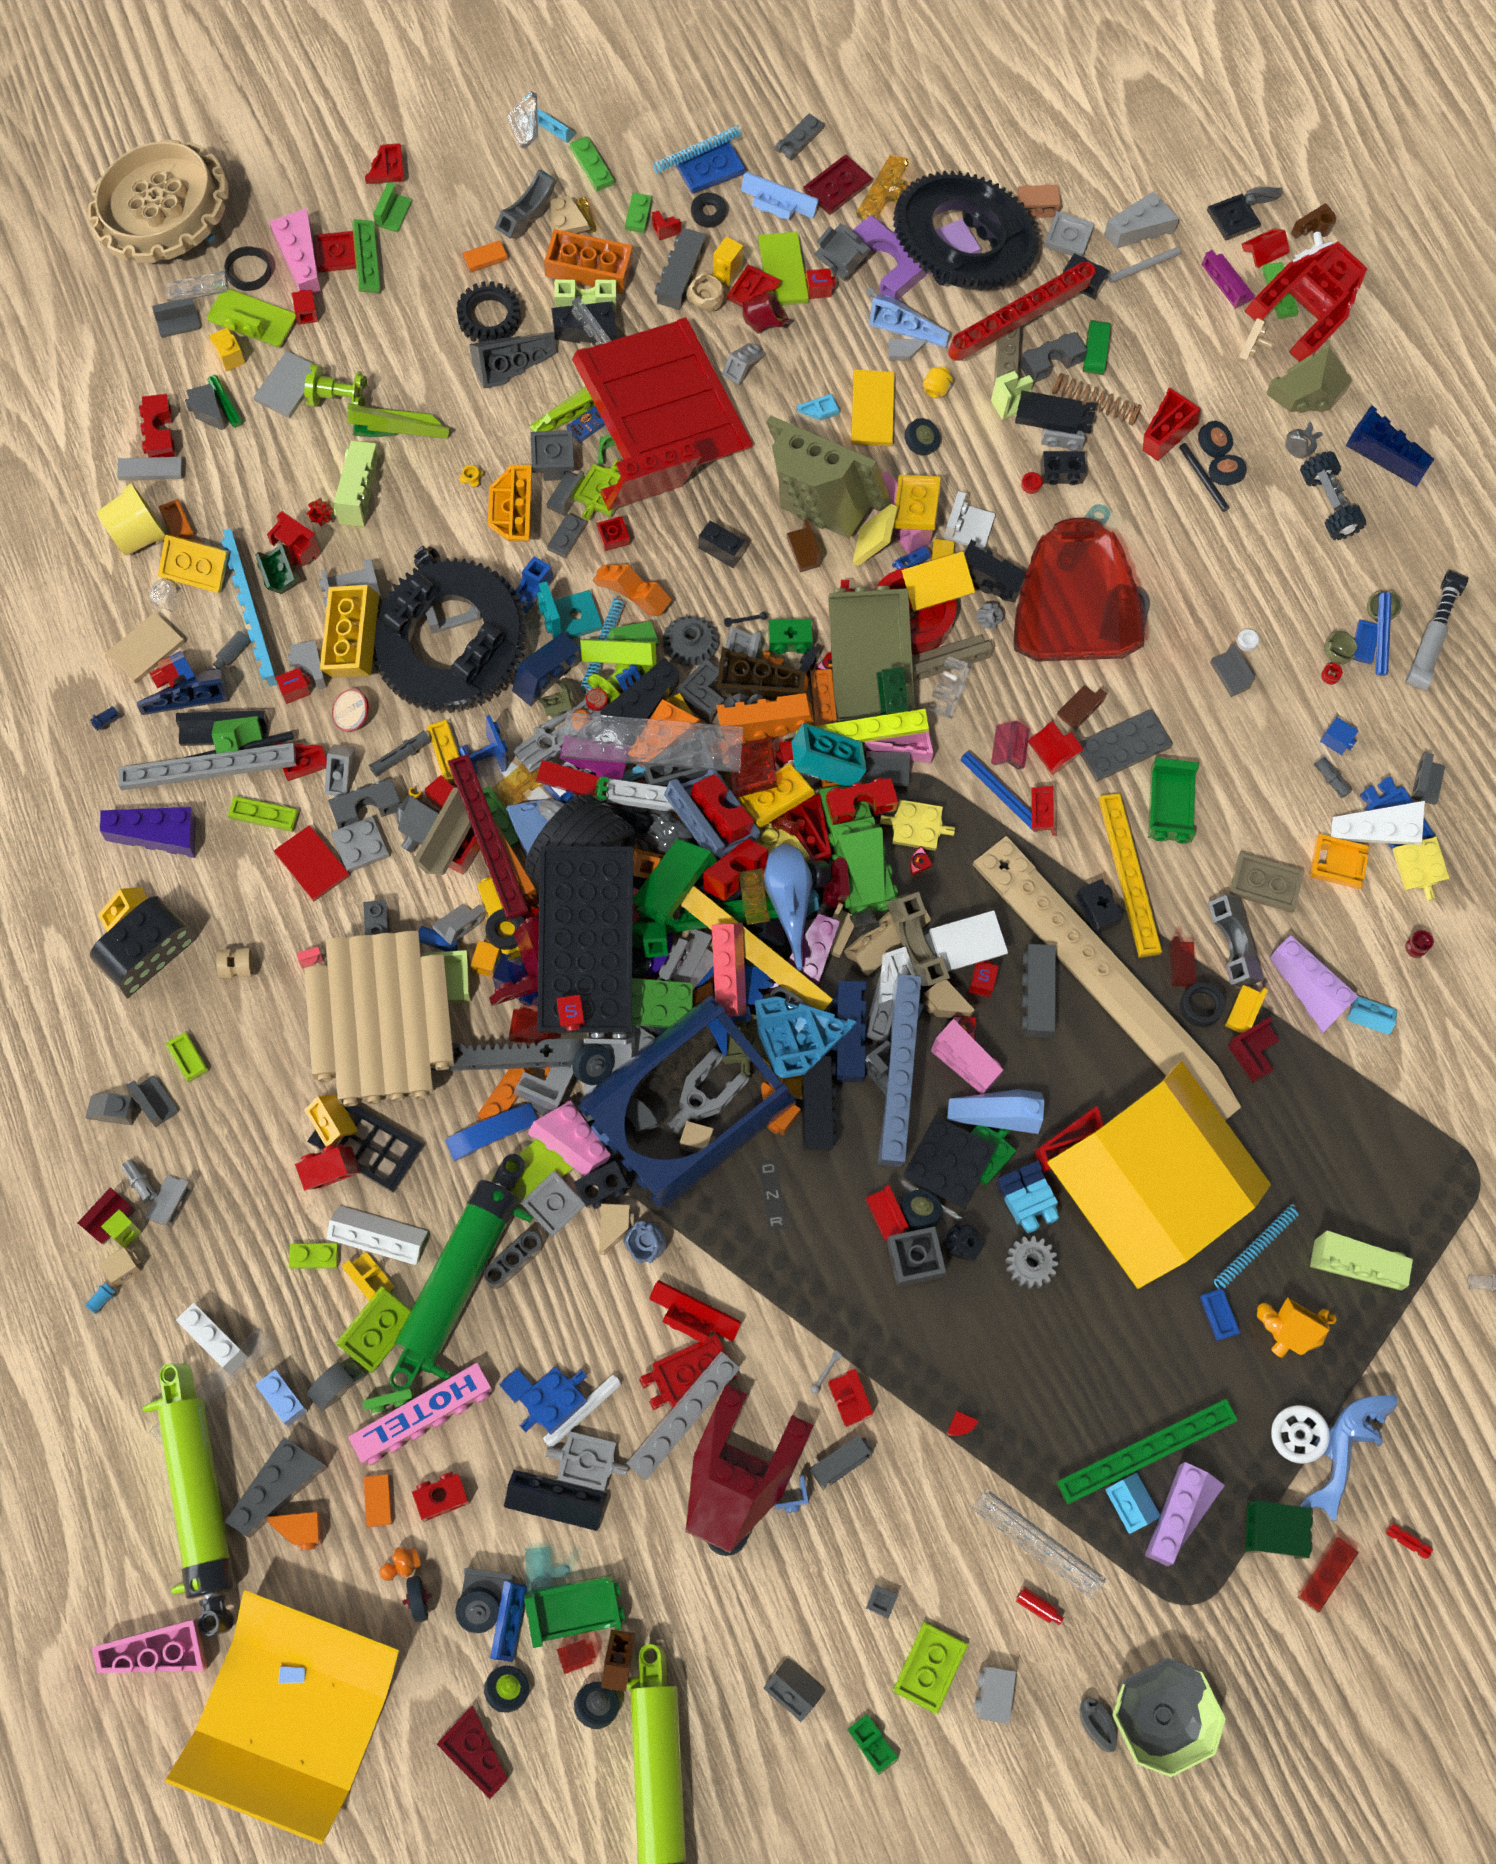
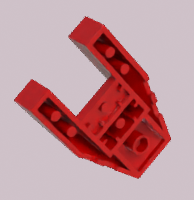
M1339 241L1319 249L1316 253L1308 254L1300 260L1288 263L1252 300L1244 311L1256 322L1257 318L1264 320L1289 293L1318 319L1289 350V353L1301 362L1311 354H1315L1349 317L1350 309L1356 299L1355 296L1368 268Z

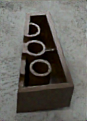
M722 647L717 689L721 697H731L738 693L751 697L758 693L763 696V699L776 700L777 697L803 693L807 695L808 679L805 672L780 664L769 663L767 660L756 659L748 656V654L730 651L729 648Z

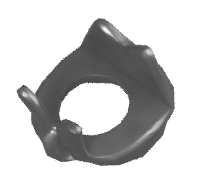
M1309 422L1306 430L1295 429L1286 435V449L1294 457L1306 458L1315 452L1318 447L1316 439L1320 438L1323 433L1317 432L1313 435V425ZM1301 435L1307 437L1310 440L1311 445L1309 447L1308 440L1306 438L1301 437Z

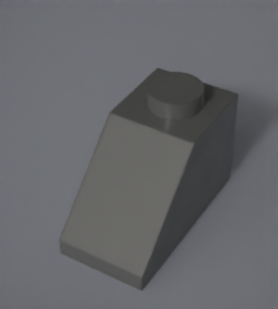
M211 383L186 390L189 397L185 399L188 411H193L197 420L220 430L225 429Z
M113 1093L91 1095L85 1118L132 1126L137 1103L132 1096Z

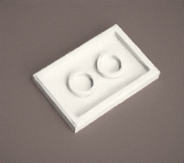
M994 911L929 930L937 957H943L948 972L1008 954Z

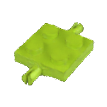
M618 459L615 460L610 469L593 464L576 491L574 500L587 507L582 514L584 519L590 520L594 511L601 512L609 517H612L616 509L608 511L600 491L603 488L617 484L621 476L616 466Z

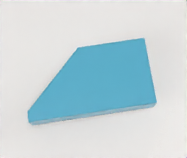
M832 394L797 405L796 409L797 412L820 421L838 415L840 411Z

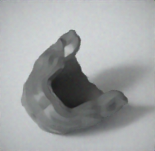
M665 811L651 825L650 831L647 832L644 840L652 849L657 850L659 854L665 855L676 839L692 844L694 837L682 820H676L670 811Z

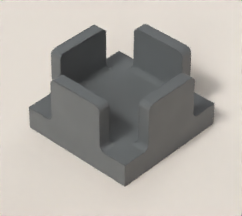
M840 223L835 230L832 227H828L818 239L817 243L820 245V248L814 255L845 282L871 249L847 226Z
M572 430L530 432L532 473L542 472L544 481L562 480L565 471H574Z

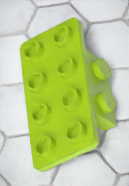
M223 288L207 314V320L274 347H281L296 321V315L293 312L229 288Z

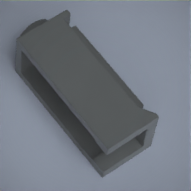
M857 1435L811 1467L810 1472L824 1491L828 1483L831 1486L864 1463L867 1458L870 1459L872 1457L870 1451L873 1449L865 1437L861 1439Z

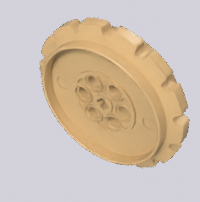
M161 140L138 146L115 160L94 186L91 193L94 201L90 202L88 206V217L93 225L92 231L104 248L108 247L113 255L124 260L134 257L137 263H152L158 260H168L177 257L201 243L211 233L214 225L218 224L226 209L223 201L228 198L229 193L228 182L224 176L225 173L213 154H207L204 147L192 142H187L183 145L180 140Z

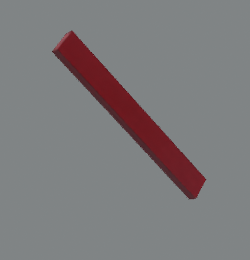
M469 754L448 760V766L507 921L529 914Z

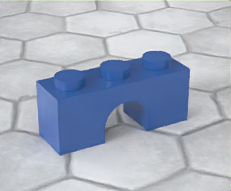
M535 556L522 570V580L515 590V595H518L521 599L519 602L523 604L524 608L522 610L526 614L537 601L536 593L539 592V583L547 581L549 585L553 580L552 567Z

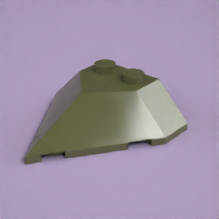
M1327 344L1322 347V352L1316 355L1311 354L1288 369V374L1284 377H1276L1271 380L1267 389V396L1289 412H1324L1330 410L1347 392L1352 382V377L1350 374H1347L1345 367L1337 355L1331 351L1330 345Z

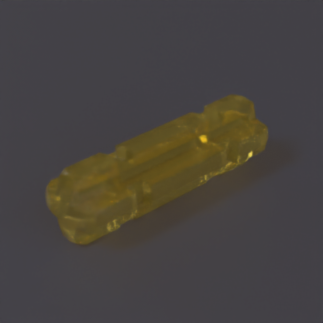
M578 198L576 200L577 207L590 226V230L586 232L588 234L594 233L596 231V224L593 221L587 198Z

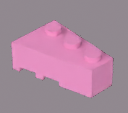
M929 732L862 743L864 754H866V751L910 752V761L931 764L933 757Z
M954 1019L936 1037L931 1052L980 1094H985L1003 1072L1001 1064L992 1058Z
M571 1101L534 1121L528 1132L531 1137H536L546 1144L545 1147L550 1151L554 1150L562 1156L563 1161L583 1176L604 1167L611 1156Z

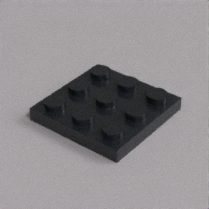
M935 1115L903 1177L966 1209L997 1150V1146Z

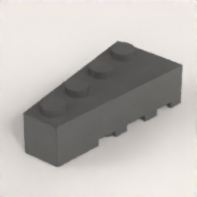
M283 1437L225 1522L249 1538L252 1537L268 1522L267 1517L275 1516L274 1514L283 1506H286L302 1489L307 1487L327 1466Z

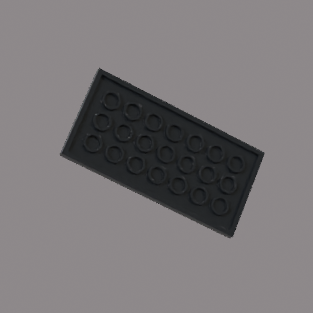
M540 846L538 1033H632L633 847ZM580 995L585 1025H581L580 1030L567 1031L566 1028H562L560 1025L556 998Z

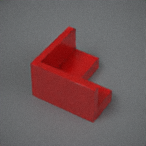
M1053 721L1028 740V743L1052 775L1072 763L1084 750L1072 732L1063 736Z

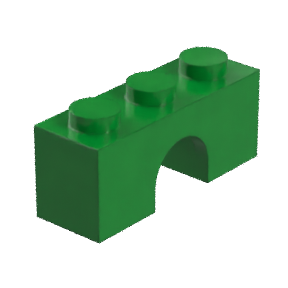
M658 922L633 924V948L643 949L645 958L668 956L666 924L661 925Z

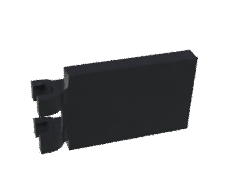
M1022 390L1015 423L1076 434L1077 430L1091 434V425H1093L1095 412L1090 411H1095L1097 403L1088 402L1082 405V401Z

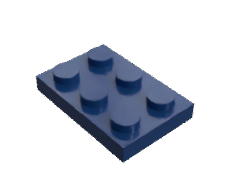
M724 141V145L721 143L718 146L717 144V148L714 146V149L710 147V151L707 149V152L704 151L703 154L700 152V156L698 154L696 157L693 155V159L691 157L690 160L686 158V162L684 160L683 163L679 161V165L676 163V168L691 194L745 174V168L729 141L727 143Z

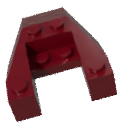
M726 1384L693 1455L685 1532L731 1553L751 1529L782 1498L814 1425L791 1415L771 1462L768 1463L726 1443L748 1395Z

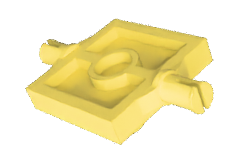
M899 800L895 816L881 815L880 824L893 826L892 844L919 848L922 846L923 849L936 851L940 835L954 836L955 827L942 825L943 807Z
M1437 837L1426 840L1422 839V845L1405 844L1393 848L1392 850L1405 891L1423 888L1427 901L1435 899L1432 886L1437 882L1449 879Z

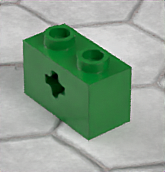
M769 620V652L784 654L786 652L803 654L804 652H809L813 644L812 620Z

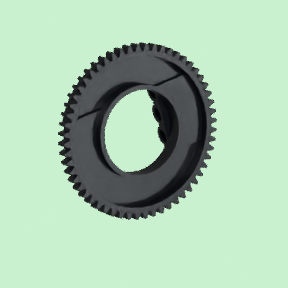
M951 170L950 175L946 171H943L942 175L937 171L935 176L929 173L928 177L923 175L921 179L917 178L915 182L912 181L910 186L907 185L906 189L902 191L893 213L894 233L897 234L896 239L900 240L899 245L904 246L903 251L908 253V258L914 259L913 263H920V269L922 268L925 273L932 272V277L941 286L949 284L964 289L990 290L991 288L997 289L999 286L1004 287L1005 284L1011 285L1012 280L1016 282L1018 277L1022 278L1023 274H1026L1028 269L1031 268L1039 248V232H1036L1038 227L1034 225L1036 221L1031 219L1032 214L1027 213L1029 209L1022 208L1024 203H1017L1019 198H1012L1013 193H1006V187L1000 189L999 183L993 185L991 179L986 182L984 176L978 179L977 174L971 177L969 172L964 176L961 171L958 172V175L953 170ZM963 210L962 217L964 223L968 227H974L977 235L982 240H988L992 250L985 253H967L951 247L935 231L933 218L944 211Z
M446 558L445 562H441L438 559L435 564L429 561L428 566L421 564L420 569L413 568V575L406 572L407 579L399 578L400 585L393 583L394 591L387 590L386 592L389 597H382V601L385 604L378 605L381 612L377 613L373 659L377 660L374 662V665L379 668L377 672L382 676V680L387 683L386 685L401 700L406 699L405 701L409 705L413 703L416 708H419L421 705L424 711L429 708L433 713H435L437 707L440 713H443L445 708L449 713H452L454 707L458 712H461L462 706L469 710L470 703L478 707V700L483 704L486 703L485 696L493 699V691L498 694L500 693L499 685L506 688L505 679L512 681L509 674L517 673L514 666L519 665L520 661L518 658H524L525 656L520 650L527 649L526 645L522 642L528 641L527 636L524 635L528 633V629L525 627L528 622L524 618L526 616L525 611L522 610L524 606L519 602L521 600L519 596L515 595L516 591L514 588H511L508 581L505 582V578L502 575L499 576L496 570L492 572L489 566L485 568L482 563L477 565L474 560L468 564L466 559H463L462 562L457 558L453 562L449 558ZM449 600L466 602L474 606L481 613L484 621L476 637L467 644L464 653L454 661L451 668L438 669L424 664L415 654L413 632L417 621L425 612V609L430 605L433 606Z

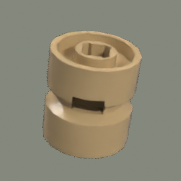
M239 948L236 952H233L232 949L217 950L216 963L219 979L233 978L234 975H237L239 978L253 977L254 963L251 948ZM232 960H234L235 967H232Z

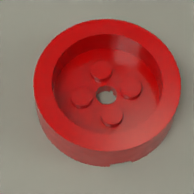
M901 568L889 573L876 587L889 586V590L907 589L902 570L907 568ZM908 594L910 612L913 611V608ZM956 599L916 611L917 617L914 619L910 618L912 655L936 649L946 641L950 635L956 615Z

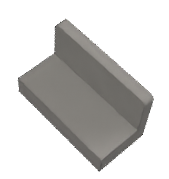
M461 904L434 923L432 928L451 945L481 924L486 909L479 904L470 910L465 904Z
M167 1176L151 1204L146 1218L171 1229L193 1186L181 1178L177 1180Z

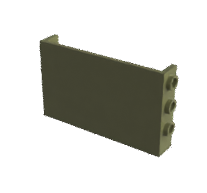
M878 586L874 591H868V587L855 588V592H846V588L833 589V593L828 595L837 723L881 716L876 673L882 672L883 669L904 667L908 710H915L908 589L889 590V586Z

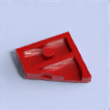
M401 143L380 145L377 156L371 163L372 168L369 174L365 175L366 184L404 181Z
M748 264L727 294V299L743 307L744 301L763 294L769 289L774 291L779 288L781 280Z
M295 744L296 766L285 767L283 771L287 781H291L326 769L327 758L322 745L305 746L303 744Z

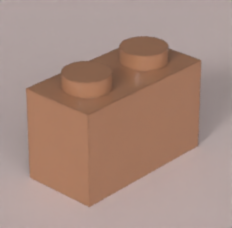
M1058 185L1018 186L1016 197L1019 199L1017 203L1023 202L1022 208H1028L1027 213L1032 214V218L1055 217L1056 211L1059 212L1060 198Z

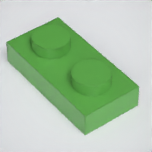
M632 192L625 230L645 233L652 202L651 195Z
M412 1388L363 1400L364 1410L371 1409L372 1414L386 1410L385 1405L394 1403L395 1407L403 1406L409 1402V1399L414 1398Z

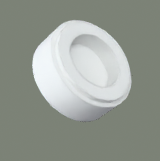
M1245 629L1239 633L1236 643L1241 650L1252 651L1259 643V636L1255 631Z

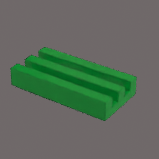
M600 777L596 783L594 797L600 802L606 800V796L602 795V793L607 792L608 787L603 786V784L605 785L609 781L607 777Z

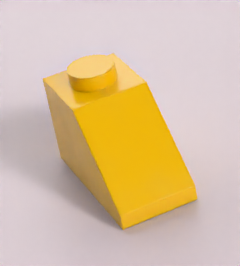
M142 887L119 889L101 910L98 916L107 932L140 903L148 899Z

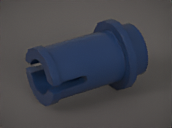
M111 706L97 716L92 715L93 718L90 719V722L96 731L104 730V726L119 719L120 716L116 709Z

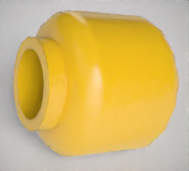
M943 366L931 368L923 380L925 393L932 398L945 396L953 383L950 371Z

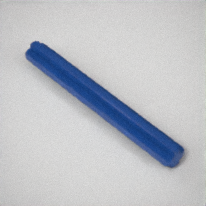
M966 752L961 757V762L1032 830V811L971 752Z

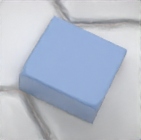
M280 1667L279 1683H304L306 1669Z

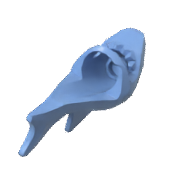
M781 844L775 847L768 856L764 874V886L789 939L796 967L800 971L803 964L802 943L813 883L812 874L799 849L792 845Z
M1397 1395L1364 1397L1350 1403L1342 1410L1334 1426L1329 1429L1330 1441L1324 1453L1333 1462L1331 1479L1324 1488L1307 1496L1300 1504V1507L1320 1508L1326 1512L1330 1520H1337L1339 1505L1349 1476L1353 1441L1375 1442L1379 1447L1384 1442L1382 1433L1372 1428L1369 1421L1372 1419L1375 1423L1377 1421L1384 1423L1386 1417L1395 1411L1398 1406ZM1320 1437L1312 1444L1313 1446L1317 1447Z

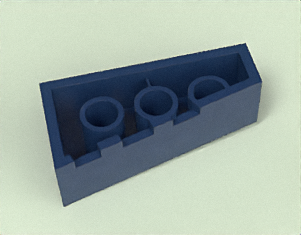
M839 981L836 994L832 995L831 1009H835V1018L845 1021L848 1019L857 1021L856 1025L831 1048V1052L835 1053V1061L832 1062L835 1063L836 1082H863L865 1077V1045H863V1041H865L866 1025L863 1023V1019H865L866 1001H863V996L866 990V981Z

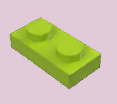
M337 1243L290 1244V1269H337Z

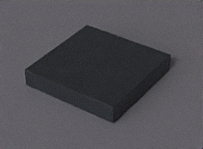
M1243 193L1210 205L1207 208L1208 214L1225 241L1258 229L1261 226V222L1253 209L1246 203Z

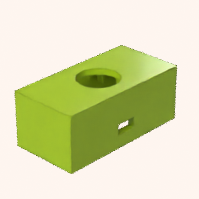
M120 1210L101 1226L124 1248H127L142 1233Z

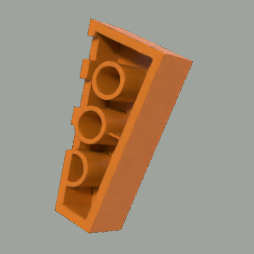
M806 693L777 697L776 701L772 702L766 699H759L756 704L744 705V702H737L735 707L725 708L724 704L716 705L720 728L731 749L742 748L756 742H764L777 736H785L788 733L798 731L802 723L815 726L811 703Z

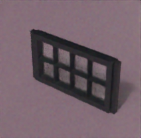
M357 1105L352 1107L344 1106L358 1132L355 1135L343 1136L336 1143V1146L343 1144L344 1147H352L361 1171L360 1174L394 1193L424 1145ZM315 1129L307 1142L323 1152L322 1149L326 1146Z

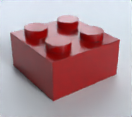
M622 516L596 523L604 551L630 545V538Z

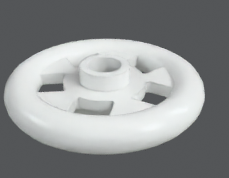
M1295 1405L1285 1408L1276 1416L1271 1428V1437L1275 1448L1284 1458L1295 1463L1304 1464L1319 1459L1325 1453L1330 1441V1431L1325 1419L1316 1410L1307 1406ZM1295 1416L1298 1422L1290 1427L1286 1420ZM1307 1417L1316 1423L1313 1429L1304 1423ZM1296 1431H1302L1305 1435L1304 1438H1297ZM1288 1432L1291 1442L1283 1443L1281 1433ZM1313 1435L1320 1437L1317 1447L1310 1444ZM1295 1445L1299 1447L1305 1446V1454L1295 1453Z

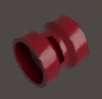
M1419 930L1407 940L1405 944L1406 952L1413 958H1421L1432 948L1434 939L1429 932Z

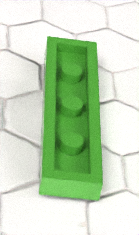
M353 219L352 228L358 292L379 293L380 282L374 221Z

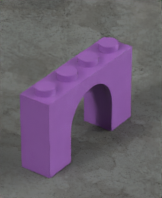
M872 215L852 230L871 249L870 252L883 251L892 255L897 261L898 265L881 279L879 289L881 294L899 300L927 275L922 268H919L920 263H913L914 259L907 257L908 253L903 251L904 246L899 245L900 240L896 239L897 235L889 231L880 220H876Z

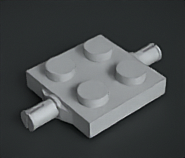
M570 1431L567 1442L562 1450L548 1447L546 1457L559 1460L560 1469L557 1481L605 1492L607 1480L611 1473L626 1476L628 1466L614 1463L615 1442Z

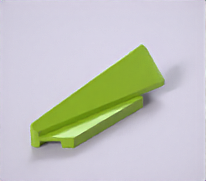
M586 386L530 424L531 430L533 432L553 431L578 418L595 406Z
M348 403L347 424L368 426L367 430L448 439L449 428L444 427L432 414L367 408Z

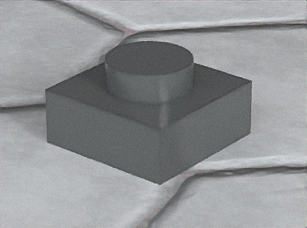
M874 1585L865 1609L889 1619L898 1595Z

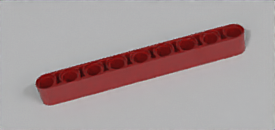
M1082 262L953 336L948 349L949 357L952 360L961 361L1089 287L1095 274V267L1089 262Z

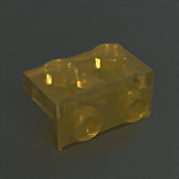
M520 764L497 783L492 790L504 805L511 803L515 805L525 797L523 795L528 789L533 791L540 785V783L536 782L539 769L530 773L523 764Z

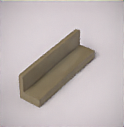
M977 635L913 655V682L990 658L993 650L991 642H985L982 635Z
M457 788L452 789L413 859V862L426 874L444 875L471 827Z

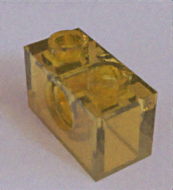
M762 869L739 872L743 909L747 925L770 921Z

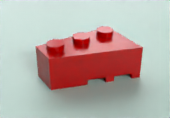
M1169 387L1164 400L1161 401L1156 415L1151 420L1144 434L1142 451L1159 461L1199 424L1201 408Z
M1098 1106L1090 1109L1034 1150L1037 1161H1039L1042 1167V1172L1052 1170L1047 1164L1049 1160L1104 1126Z

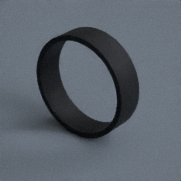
M245 246L237 248L225 260L224 268L227 279L233 287L239 290H257L263 287L270 279L271 267L269 259L262 250L256 247ZM243 256H256L263 259L267 264L265 273L257 280L251 282H241L232 278L229 274V269L235 260Z

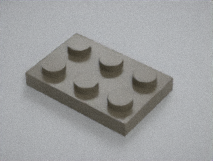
M1240 852L1229 895L1293 913L1296 908L1304 871Z

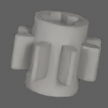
M983 603V608L977 611L976 618L982 624L981 628L996 629V624L1001 623L1003 619V613L998 608V604Z

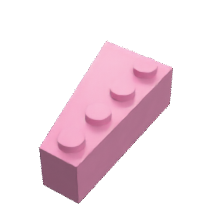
M198 1618L92 1647L97 1673L204 1671L208 1668L202 1636L198 1627Z

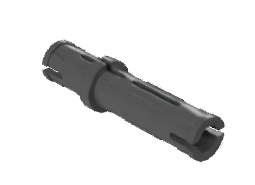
M423 730L415 737L404 740L402 745L368 766L375 777H377L409 755H415L417 750L430 743L431 740Z

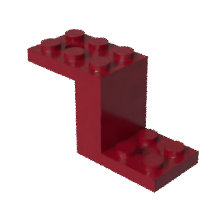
M537 916L525 919L524 923L520 924L519 928L513 933L528 976L515 984L513 981L501 984L499 988L494 990L495 993L489 997L492 1006L538 992L539 919Z

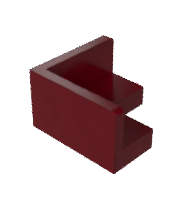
M1271 1017L1236 1036L1228 1045L1252 1083L1273 1072V1068L1262 1054L1264 1050L1279 1041L1269 1026L1273 1021Z

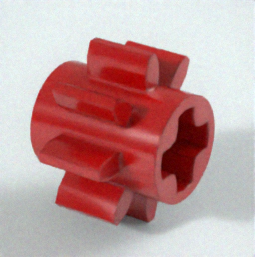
M319 498L308 504L311 509L306 514L309 515L311 523L315 522L322 526L333 520L330 515L334 510L329 501H322V498Z

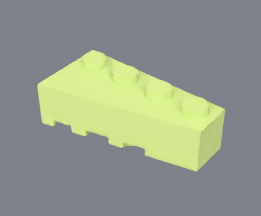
M351 441L349 448L345 452L346 461L342 468V475L334 500V515L338 517L339 524L364 527L378 460V450L376 443Z
M1326 1231L1314 1240L1310 1267L1402 1291L1409 1286L1413 1259L1405 1257L1406 1255L1400 1252H1390L1377 1246Z

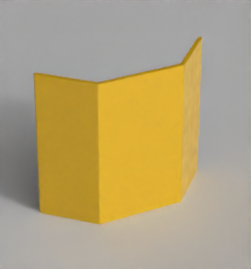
M1182 1060L1177 1063L1161 1083L1111 1121L1047 1162L1137 1289L1190 1260L1255 1209L1271 1186L1268 1179Z
M244 1590L230 1648L198 1725L165 1779V1783L323 1845L350 1792L388 1695L399 1650ZM280 1667L305 1668L304 1683H279Z

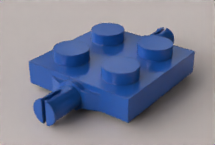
M554 1367L519 1399L530 1415L519 1426L527 1433L537 1423L552 1435L587 1403L577 1388V1385L587 1378V1375L580 1369L570 1379Z

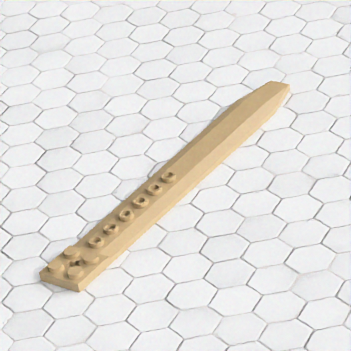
M1007 836L973 862V866L1045 945H1055L1056 957L1166 1076L1182 1060L1225 1121L1241 1108L1215 1062L1035 869L1036 867ZM1000 862L1008 863L1009 870L1005 868L1001 870L999 868Z

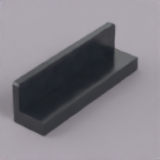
M265 711L176 713V723L179 727V745H214L212 730L215 721L258 716L263 734L262 738L268 737V719Z
M513 1470L507 1486L504 1507L598 1531L607 1493Z

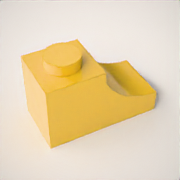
M228 328L209 335L210 341L226 371L245 364L241 349Z

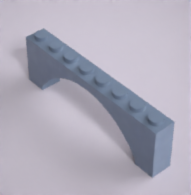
M898 974L893 984L890 1063L877 1165L901 1167L905 1163L921 985L920 976Z

